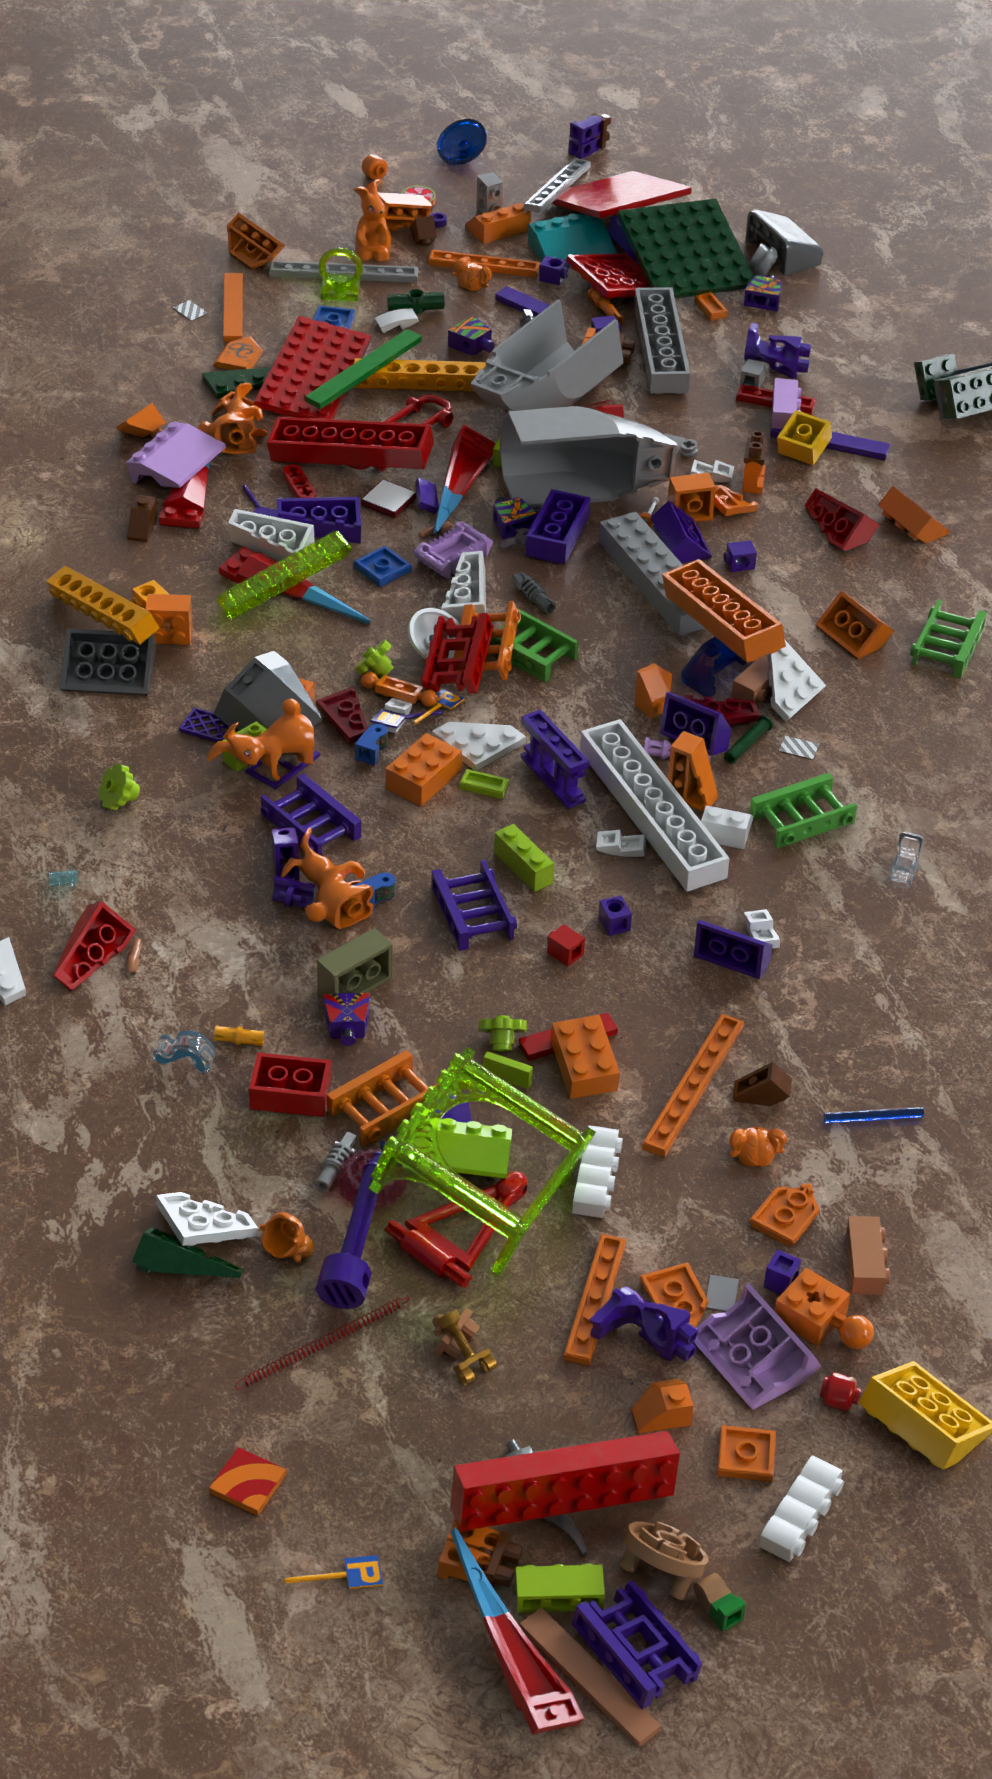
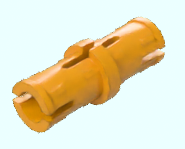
M216 1025L214 1041L235 1043L236 1046L249 1044L263 1047L265 1031L243 1029V1026L231 1028Z

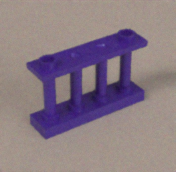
M304 773L296 777V790L283 798L273 802L266 795L261 796L260 811L263 817L269 819L279 829L295 828L298 845H301L302 838L307 829L311 828L314 831L328 822L333 823L336 828L318 838L312 834L310 835L308 846L321 856L322 846L343 834L349 836L353 841L361 838V820ZM300 798L308 802V804L289 814L282 810L283 807ZM314 810L322 814V816L304 826L296 821Z
M485 860L480 862V873L448 879L444 878L441 869L432 871V891L459 951L469 949V939L472 936L504 929L508 939L514 940V929H517L516 918L514 915L511 916L495 882L493 869H489ZM480 882L485 887L482 890L458 895L450 891L451 888ZM490 898L492 905L464 911L457 907L461 903ZM496 913L500 920L471 927L465 924V920Z

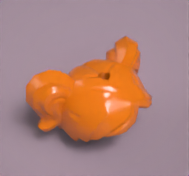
M465 258L456 260L454 263L455 272L451 274V276L458 277V285L461 288H466L470 291H478L483 286L488 287V281L492 277L489 267L469 263Z
M750 1127L744 1130L739 1128L730 1135L729 1144L732 1147L730 1156H738L740 1162L745 1166H768L772 1163L776 1153L782 1154L785 1151L783 1147L788 1141L787 1136L780 1129L768 1131L762 1127Z
M278 1212L267 1220L265 1224H260L259 1229L263 1231L261 1237L262 1246L273 1257H293L294 1261L299 1263L301 1258H307L313 1253L314 1244L311 1238L305 1235L302 1223L290 1213Z

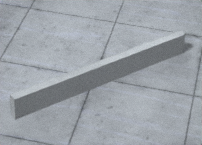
M573 159L524 203V210L537 213L544 211L591 167V161Z
M271 261L269 277L417 283L418 267Z

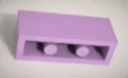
M775 378L771 428L783 429L795 410L801 412L802 388H798V380Z

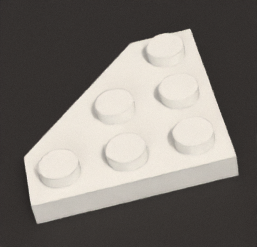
M785 640L786 647L779 649L775 653L767 654V660L770 661L768 676L769 687H772L771 706L786 722L826 685Z
M447 722L432 731L433 737L461 750L462 761L474 771H478L526 743V736L511 725Z
M182 1192L161 1194L156 1197L157 1207L183 1246H194L209 1242L218 1243L232 1239L242 1240L257 1236L258 1227L248 1213L238 1211L236 1214L224 1211L223 1205L204 1200L202 1204L190 1200L191 1195Z

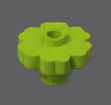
M384 639L376 647L373 648L371 646L362 654L364 658L354 667L358 674L362 675L370 669L371 672L380 678L387 675L394 668L391 665L392 661L385 655L392 647L391 644Z
M115 763L112 768H107L102 776V784L99 786V800L103 801V807L118 810L119 806H124L126 802L137 799L140 787L133 780V774L129 773L128 766Z
M497 1015L494 1019H480L478 1021V1031L490 1033V1045H492L493 1051H512V1045H515V1033L527 1032V1021L511 1019L507 1015Z

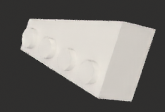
M234 509L228 522L230 541L255 552H262L266 556L302 571L315 543L314 525L238 509Z
M483 551L464 552L461 554L456 567L455 577L451 580V588L447 591L446 601L441 607V610L453 616L460 624L464 605L473 604L476 613H486V577Z

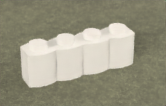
M588 1126L574 1193L573 1214L603 1218L604 1211L610 1210L612 1196L608 1195V1191H613L615 1176L611 1175L612 1172H617L619 1157H615L616 1153H621L623 1138H618L619 1130Z
M812 1455L801 1474L794 1481L788 1494L781 1501L775 1514L765 1526L760 1536L759 1547L788 1562L795 1555L799 1557L806 1544L805 1538L807 1535L812 1536L817 1529L819 1523L817 1519L820 1515L825 1516L832 1502L830 1499L833 1495L838 1496L844 1485V1481L841 1480L843 1470Z

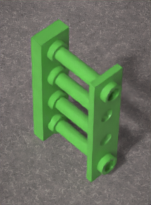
M938 599L935 607L931 606L928 621L917 644H912L910 656H913L912 665L916 666L920 656L951 664V667H954L953 676L961 678L985 628L987 612L979 610L976 618L972 617L971 619L941 611L942 600ZM940 619L969 627V630L962 631L936 623ZM933 631L963 639V642L959 644L933 637L931 634ZM930 644L955 651L958 655H947L925 649V646Z
M520 610L521 620L517 624V629L523 632L514 639L511 664L537 679L547 682L551 676L552 663L564 654L574 660L577 659L578 641ZM531 636L539 640L529 649L520 645ZM502 637L491 638L489 646L501 645ZM547 645L556 649L546 658L537 654Z
M826 773L751 798L749 814L754 816L753 820L763 817L767 818L777 830L775 847L780 848L854 823L857 804L853 803L843 807L832 794L834 778L830 773ZM824 797L834 810L824 813L814 800ZM805 804L814 817L804 820L794 807ZM785 810L795 823L784 826L775 813Z

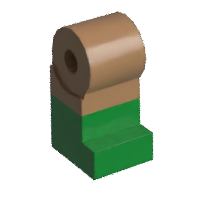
M712 1573L694 1583V1592L698 1600L722 1632L744 1620L746 1603L740 1596H734L717 1573Z

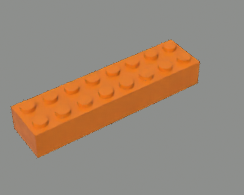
M700 559L662 574L666 597L747 663L756 661L762 656L775 653L779 649L786 647L782 623Z

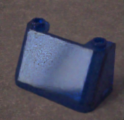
M714 636L702 644L683 667L681 681L699 694L712 697L716 693V687L714 686L715 677L713 675L735 660L742 665H745L746 661Z

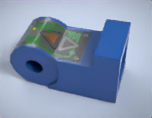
M373 724L363 733L355 743L356 760L374 766L378 763L379 751L387 746L388 729L385 725Z
M380 873L354 885L365 884L373 887L374 895L369 902L375 905L383 900H390L395 896L396 878L391 873Z

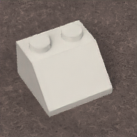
M706 806L701 822L719 845L744 849L754 816Z

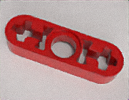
M290 464L283 468L284 481L295 498H316V492L300 466Z

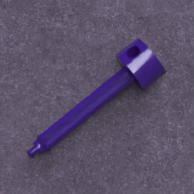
M375 1152L373 1154L374 1158H371L369 1163L363 1167L364 1172L341 1253L330 1254L325 1257L315 1287L322 1301L337 1308H357L363 1304L372 1272L368 1264L361 1259L382 1179L386 1174L383 1168L384 1162L381 1160L384 1156L381 1152Z

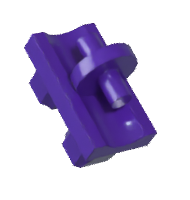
M279 876L274 878L272 900L284 902L287 907L296 905L306 908L314 903L316 885L314 883H303L286 876L284 878Z

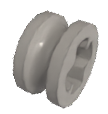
M693 439L681 441L680 453L687 457L697 455L698 443Z

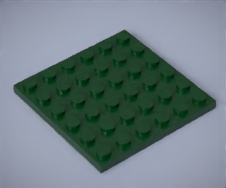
M716 198L618 210L616 216L650 288L672 287L674 297L681 298L709 292L718 293L746 289L754 278Z

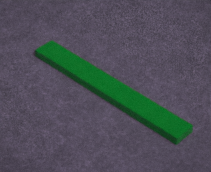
M409 329L404 330L306 395L305 402L318 409H322L422 342V336Z

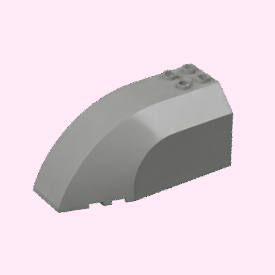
M557 300L493 350V356L491 359H487L485 368L480 369L472 381L471 387L484 401L507 411L570 407L623 364L618 320L614 319L574 351L567 342L561 300Z
M572 406L508 411L502 417L499 453L502 478L510 498L520 497L532 508L542 507L551 489L591 497L590 503L614 501L619 499L620 495L629 492L633 494L642 487L648 486L650 488L669 481L670 477L674 476L677 444L664 434L646 425L585 407Z

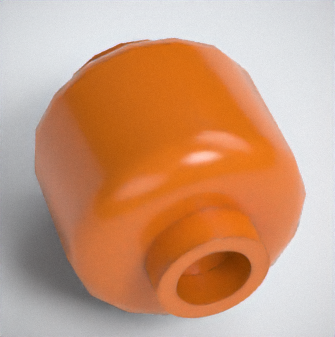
M374 154L365 157L361 165L362 172L372 180H381L388 170L386 161Z

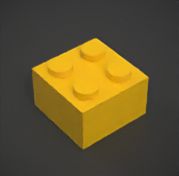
M795 410L777 437L778 453L814 465L832 439L831 422Z

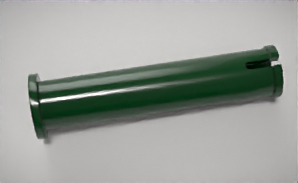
M765 715L759 716L757 722L723 754L725 761L729 764H734L766 731L773 728L771 719Z

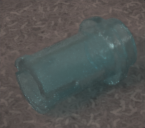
M70 868V870L50 871V886L66 884L75 886V884L79 883L78 869L73 870V868Z

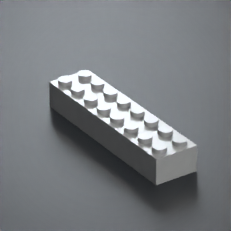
M635 288L634 311L650 394L689 393L690 370L673 288Z
M632 512L601 521L599 543L678 636L704 629L701 624L666 597L662 574L683 565L637 512Z

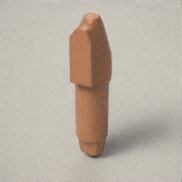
M445 521L438 532L443 533L453 527L450 521ZM435 525L419 532L418 537L426 538L433 535Z
M135 939L127 958L126 969L128 973H137L140 962L138 958L142 948L140 944L141 939Z

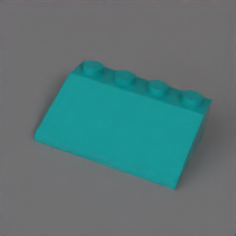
M579 213L537 221L528 225V244L542 261L546 255L566 260L567 255L617 254L602 218Z

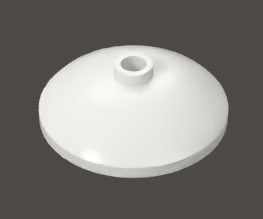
M436 608L421 609L409 621V640L416 652L424 659L428 657L430 651L429 644L434 636V625L437 624L439 616H444L445 621H448V618H453L455 625H460L453 616L443 610ZM455 650L449 652L448 658H454Z

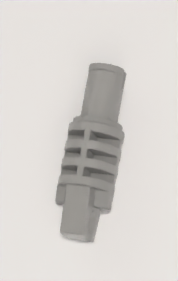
M347 1132L340 1143L337 1141L334 1143L322 1164L323 1171L315 1184L319 1191L328 1192L335 1179L344 1173L356 1152V1149H353L356 1135Z

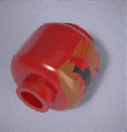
M833 1372L829 1377H824L820 1398H823L825 1406L847 1412L852 1404L858 1405L862 1389L857 1388L856 1378Z

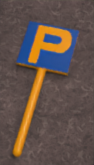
M441 689L436 693L438 696L437 705L414 720L413 724H418L441 706L451 710L464 701L465 698Z
M378 1555L344 1558L346 1572L289 1577L284 1579V1583L347 1577L349 1589L383 1586V1579Z

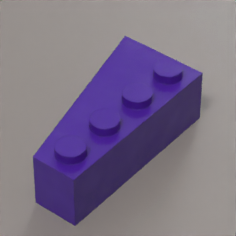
M359 497L277 499V518L314 525V537L361 544Z

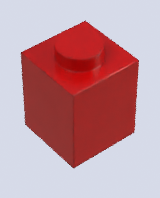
M565 924L551 931L548 935L547 953L569 967L584 955L585 938Z

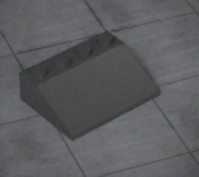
M67 628L60 690L148 695L156 653L154 633L142 644H138L133 640H127L122 634L118 635L115 631Z

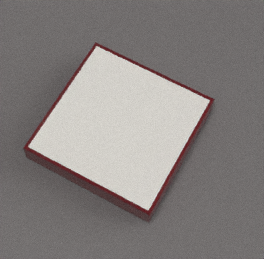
M382 479L361 499V505L396 518L417 498L416 491Z

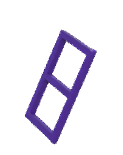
M314 750L313 761L320 756V753ZM279 758L278 763L291 771L277 782H273L254 771L263 764L260 760L255 766L245 770V773L276 790L308 766V764L300 763L298 766H294Z

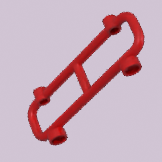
M424 395L418 399L409 397L406 401V407L383 422L396 423L411 412L420 411L425 403H435L443 407V409L421 424H431L432 426L438 422V424L444 427H449L453 422L454 415L451 413L452 406L450 402L435 395ZM347 465L356 470H364L371 467ZM387 467L374 468L380 471H384Z

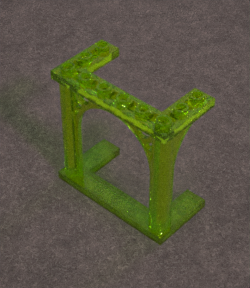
M466 1047L461 1054L457 1052L449 1063L451 1067L447 1070H442L436 1079L438 1084L435 1087L431 1085L423 1096L425 1101L422 1104L420 1102L416 1103L410 1113L412 1116L410 1120L404 1119L396 1131L399 1133L396 1138L391 1136L383 1147L384 1151L376 1162L378 1164L370 1175L373 1181L369 1189L378 1194L386 1183L393 1180L406 1179L423 1183L437 1190L508 1238L491 1271L500 1276L514 1256L528 1229L558 1188L562 1189L575 1171L596 1131L587 1126L585 1131L581 1132L474 1061L472 1058L475 1051ZM465 1089H470L471 1093L467 1095L462 1093L461 1091ZM479 1089V1091H483L485 1093L479 1094L477 1090ZM471 1101H483L502 1106L570 1150L522 1217L461 1177L443 1158L438 1146L437 1129L441 1118L451 1108ZM426 1126L430 1127L431 1130L429 1132L423 1131ZM425 1138L430 1141L431 1145L419 1147L414 1144L413 1140ZM432 1153L435 1159H432L429 1154Z

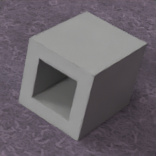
M748 359L741 370L740 386L743 384L760 388L765 380L766 363Z

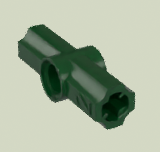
M412 289L408 293L387 294L388 311L412 308L415 314H420L424 310L444 309V292L424 293L420 289Z

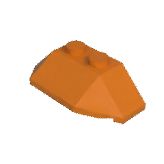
M239 212L226 226L230 254L253 270L272 261L285 246Z

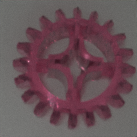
M369 1146L367 1151L359 1148L357 1154L350 1152L349 1158H344L343 1165H340L338 1170V1184L342 1195H345L347 1198V1202L353 1201L355 1204L364 1172L363 1167L369 1163L371 1158H374L373 1154L375 1152H381L384 1156L381 1160L384 1162L383 1168L386 1174L382 1179L375 1205L376 1210L378 1205L386 1208L388 1202L395 1204L397 1198L402 1197L403 1190L407 1186V1171L404 1162L399 1159L398 1154L392 1155L390 1149L383 1152L380 1147L377 1150H372Z

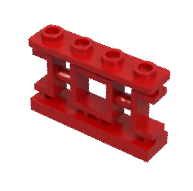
M479 613L478 618L473 616L470 625H455L453 618H448V621H445L444 616L438 617L437 624L434 625V636L429 644L430 651L425 659L424 673L421 674L420 678L421 686L425 690L439 692L441 684L456 683L459 691H464V688H466L469 694H477L494 628L488 613ZM464 650L462 658H448L450 651Z

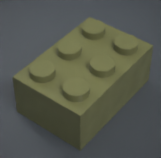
M373 928L332 952L323 955L317 959V994L323 998V994L367 993L392 978L393 944Z

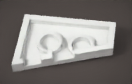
M9 937L0 941V1000L4 1005H8L26 996L25 986Z

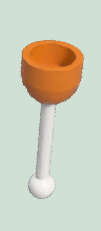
M657 497L652 499L649 511L640 514V517L650 528L654 523L651 514L655 506L660 502Z

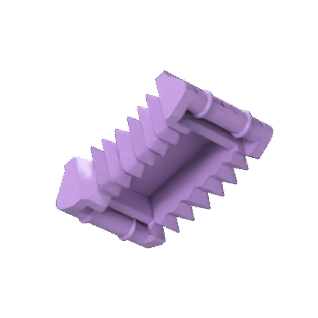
M457 522L455 528L451 527V531L448 530V534L444 532V537L439 535V540L434 538V542L430 540V544L420 543L414 550V555L418 557V561H421L441 576L449 579L451 573L456 574V567L462 553L483 551V555L487 557L493 540L465 522Z

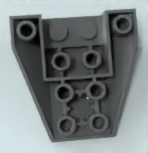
M275 651L254 657L224 688L214 711V715L228 727L238 722L239 724L235 728L237 731L256 721L268 729L277 719L285 714V711L282 709L283 702L288 699H294L300 704L301 714L311 721L313 729L323 720L290 663Z

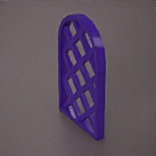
M194 707L180 726L179 731L218 742L224 740L223 736L226 733H221L220 729L226 727L229 729V727L225 723L224 725L217 726L216 722L221 720L214 713ZM202 718H210V721L203 722ZM198 719L200 721L198 724L192 723L193 720ZM213 724L214 727L207 729L206 725ZM202 726L204 730L197 731L195 727ZM217 730L218 734H210V731Z

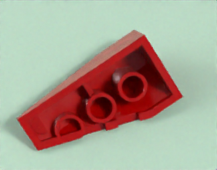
M817 488L814 489L805 503L812 517L827 535L829 542L844 551L869 542L879 526L878 523L864 513Z
M103 901L87 905L71 933L52 977L68 990H73L98 968L109 962L113 956L124 950L136 929Z

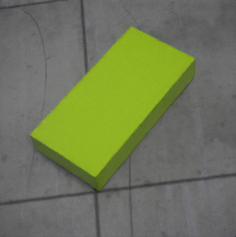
M466 769L459 783V789L502 799L509 786V779Z
M488 1051L486 1052L483 1062V1074L525 1089L530 1088L532 1084V1066Z

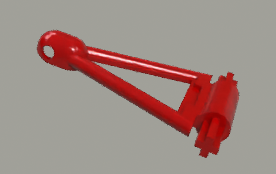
M519 1171L509 1172L506 1179H500L493 1186L405 1221L406 1228L391 1219L384 1231L401 1243L400 1247L403 1251L440 1278L446 1276L461 1288H466L468 1282L472 1280V1276L467 1272L471 1270L510 1205L516 1203L526 1194L528 1180ZM493 1198L497 1201L466 1252L429 1226Z

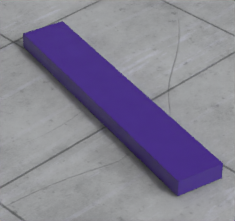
M772 428L770 436L777 438L782 429ZM832 432V439L826 448L886 460L890 450V443Z

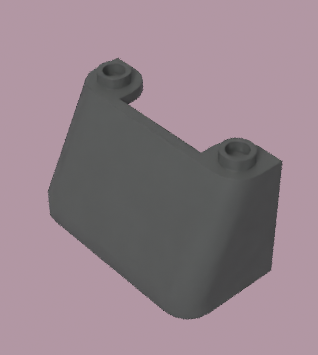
M754 210L748 213L745 240L752 244L763 238L768 244L775 247L778 253L777 260H781L782 263L779 271L783 275L821 265L822 247L788 217L761 210Z

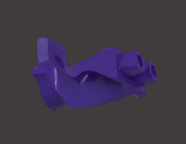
M751 323L748 329L744 361L752 359L768 363L771 369L791 378H796L797 372L808 373L810 360L800 359V356L810 357V344L801 343L802 337L769 335L770 343L765 342L759 337V324ZM777 342H780V343H783V344H785V345H783V346H777L776 343H777Z
M624 1286L619 1290L617 1288L614 1289L610 1300L589 1320V1323L593 1325L590 1335L599 1340L613 1328L617 1329L628 1323L641 1327L639 1335L654 1347L661 1357L668 1361L677 1356L687 1362L696 1352V1346L692 1343L696 1340L699 1330L689 1324L690 1313L688 1310L646 1302L636 1291L628 1286Z

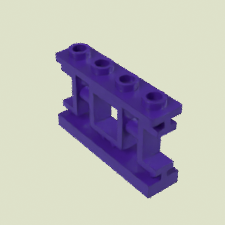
M541 709L521 716V724L531 736L530 743L524 745L525 752L521 753L520 758L566 808L569 809L586 802L584 793L577 785L578 779L585 776L583 770L589 768V760Z
M632 1580L626 1583L625 1589L620 1587L616 1590L613 1600L616 1605L603 1611L595 1601L589 1604L585 1601L576 1606L571 1623L572 1626L641 1710L650 1706L654 1697L658 1699L662 1696L665 1687L661 1682L662 1680L674 1674L684 1685L689 1683V1681L692 1683L697 1680L702 1667L699 1656L688 1647L680 1633L672 1628L662 1612L655 1608L645 1592ZM631 1611L636 1618L628 1621L624 1615ZM614 1621L618 1627L611 1632L606 1624ZM638 1632L651 1645V1647L639 1653L636 1652L626 1639ZM667 1653L672 1661L664 1664L660 1657ZM649 1663L654 1670L646 1674L641 1667Z

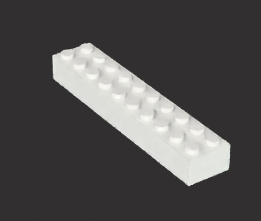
M619 719L581 731V753L589 760L591 767L642 834L645 835V838L686 892L727 879L730 858L622 720Z

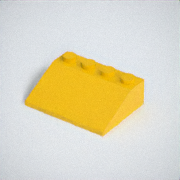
M914 1361L873 1376L858 1403L866 1409L870 1416L878 1418L887 1426L889 1431L902 1437L912 1449L920 1451L929 1459L931 1464L942 1470L957 1464L992 1433V1421Z

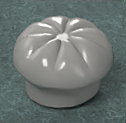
M762 243L759 245L748 264L754 269L755 275L763 276L769 272L777 260V250L775 247H770L769 249Z

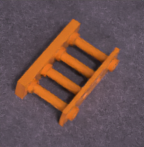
M509 601L507 612L488 614L491 622L505 621V625L502 629H493L491 638L502 637L501 645H491L487 654H499L498 661L485 662L483 671L498 670L503 681L507 680L508 671H511L514 639L517 624L521 620L520 610L516 608L514 601ZM473 604L464 605L460 625H470L473 616L479 617V613H476ZM455 650L454 658H462L464 650Z
M405 1050L328 1093L327 1112L332 1117L345 1112L360 1127V1145L364 1147L371 1142H376L380 1137L410 1121L411 1116L416 1117L426 1112L434 1096H443V1084L439 1082L429 1088L413 1073V1055L408 1050ZM405 1078L420 1094L409 1099L393 1083ZM385 1089L400 1105L389 1111L373 1094ZM365 1100L380 1116L369 1122L353 1105Z

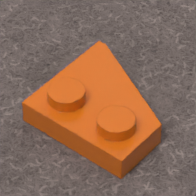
M723 485L716 486L714 506L724 516L757 511L759 505L757 502L747 503L742 500L743 495L733 492Z

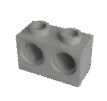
M494 172L477 176L476 208L482 214L503 208V181Z

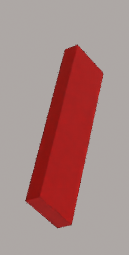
M741 384L736 401L772 407L774 390ZM801 396V412L812 415L817 399Z
M609 1013L600 1014L607 1037L617 1035L618 1027ZM551 1029L519 1038L518 1045L528 1061L554 1053L550 1042Z

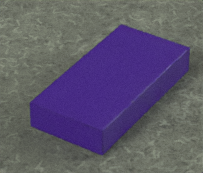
M418 477L415 481L418 507L436 514L439 509L436 484Z

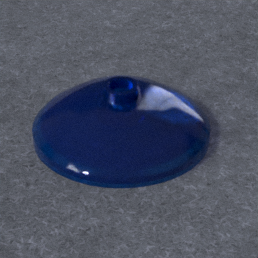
M474 119L455 121L440 134L437 141L438 154L448 164H466L477 158L484 150L488 138L487 131L479 121Z

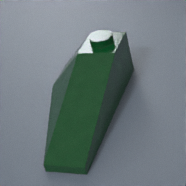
M152 1226L143 1233L132 1260L133 1263L137 1264V1269L146 1273L155 1271L240 1278L245 1270L217 1256L211 1255L210 1258H207L203 1249L197 1246H182L176 1236Z

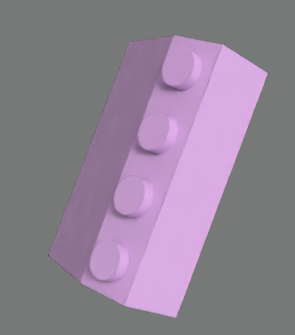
M175 421L169 423L168 427L156 434V437L146 443L140 451L134 453L133 457L126 464L133 484L138 483L144 476L149 475L161 486L180 488L225 449L226 446L225 443L190 424Z
M749 1282L744 1286L741 1299L725 1313L711 1314L696 1327L699 1331L694 1343L752 1410L803 1384L822 1367L810 1350Z

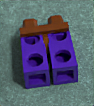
M593 113L583 121L570 122L569 137L571 138L569 139L568 153L583 159L598 151L599 148L604 149L606 141L610 140L607 126L611 124V117L605 114L600 116L597 113Z

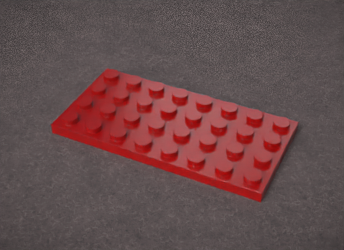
M298 316L254 401V406L294 418L334 419L346 393L322 409H318L305 402V396L352 366L355 358H363L371 342V335L331 325L327 322H320L308 317Z

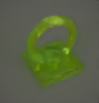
M346 248L328 250L322 255L318 264L319 273L323 278L321 299L358 301L363 273L361 259L355 252ZM343 255L354 262L356 270L354 274L328 273L326 263L333 256Z

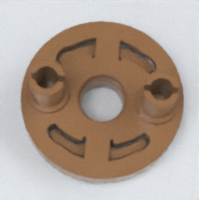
M656 1521L655 1524L633 1522L629 1525L623 1538L627 1549L619 1565L624 1570L634 1573L637 1571L638 1564L642 1559L660 1570L676 1575L668 1593L676 1599L685 1600L693 1579L703 1575L709 1558L696 1540L686 1533L679 1534V1529Z

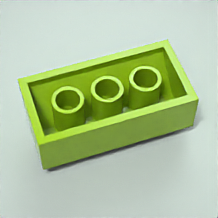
M426 1115L411 1116L404 1166L506 1179L512 1129L503 1125H481L479 1122L474 1121L463 1123L456 1122L450 1118L439 1120L431 1119Z

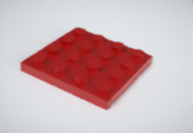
M627 253L567 255L566 262L572 269L577 271L584 280H587L594 289H597L604 298L635 297V288H650L640 265Z

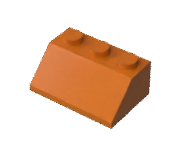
M516 203L509 207L499 208L498 210L475 216L465 223V227L483 244L528 231V225L531 223V211L524 210V204Z
M894 486L890 488L878 504L883 509L881 514L890 521L894 518L896 520L894 524L902 531L907 529L909 531L907 535L916 542L920 539L926 544L950 532V530Z
M843 591L839 592L816 623L819 628L858 659L881 649L895 632Z

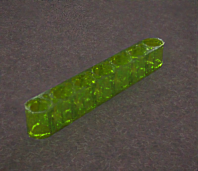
M334 531L226 590L218 596L217 603L229 619H234L345 558L351 552L352 547L341 532Z

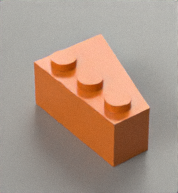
M378 193L385 206L386 214L384 218L388 231H397V228L403 226L408 228L415 218L430 215L432 205L422 195Z
M683 731L671 746L668 780L688 806L704 812L706 806H712L718 799L704 739Z

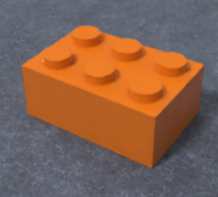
M425 733L385 768V789L422 807L462 771V751Z
M600 1015L552 1023L550 1042L569 1098L575 1099L618 1091L620 1071Z

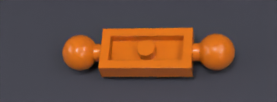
M366 672L361 677L363 687L367 689L375 688V692L383 694L385 697H393L413 704L421 700V703L426 707H433L438 701L436 692L433 690L424 691V687L386 675L379 679L373 672Z

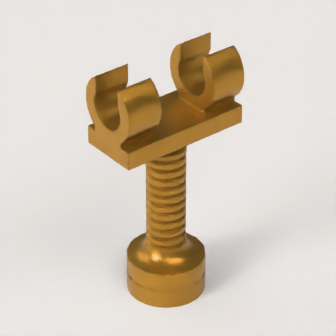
M455 1309L437 1320L442 1329L447 1328L450 1330L451 1335L455 1337L456 1344L461 1349L460 1351L464 1354L465 1361L453 1367V1370L457 1373L461 1384L465 1386L475 1380V1375L468 1366L469 1364L479 1360L482 1370L488 1373L497 1368V1363L490 1354L489 1348L477 1354L472 1353V1348H470L469 1343H467L468 1341L463 1336L464 1334L459 1329L458 1322L461 1317Z

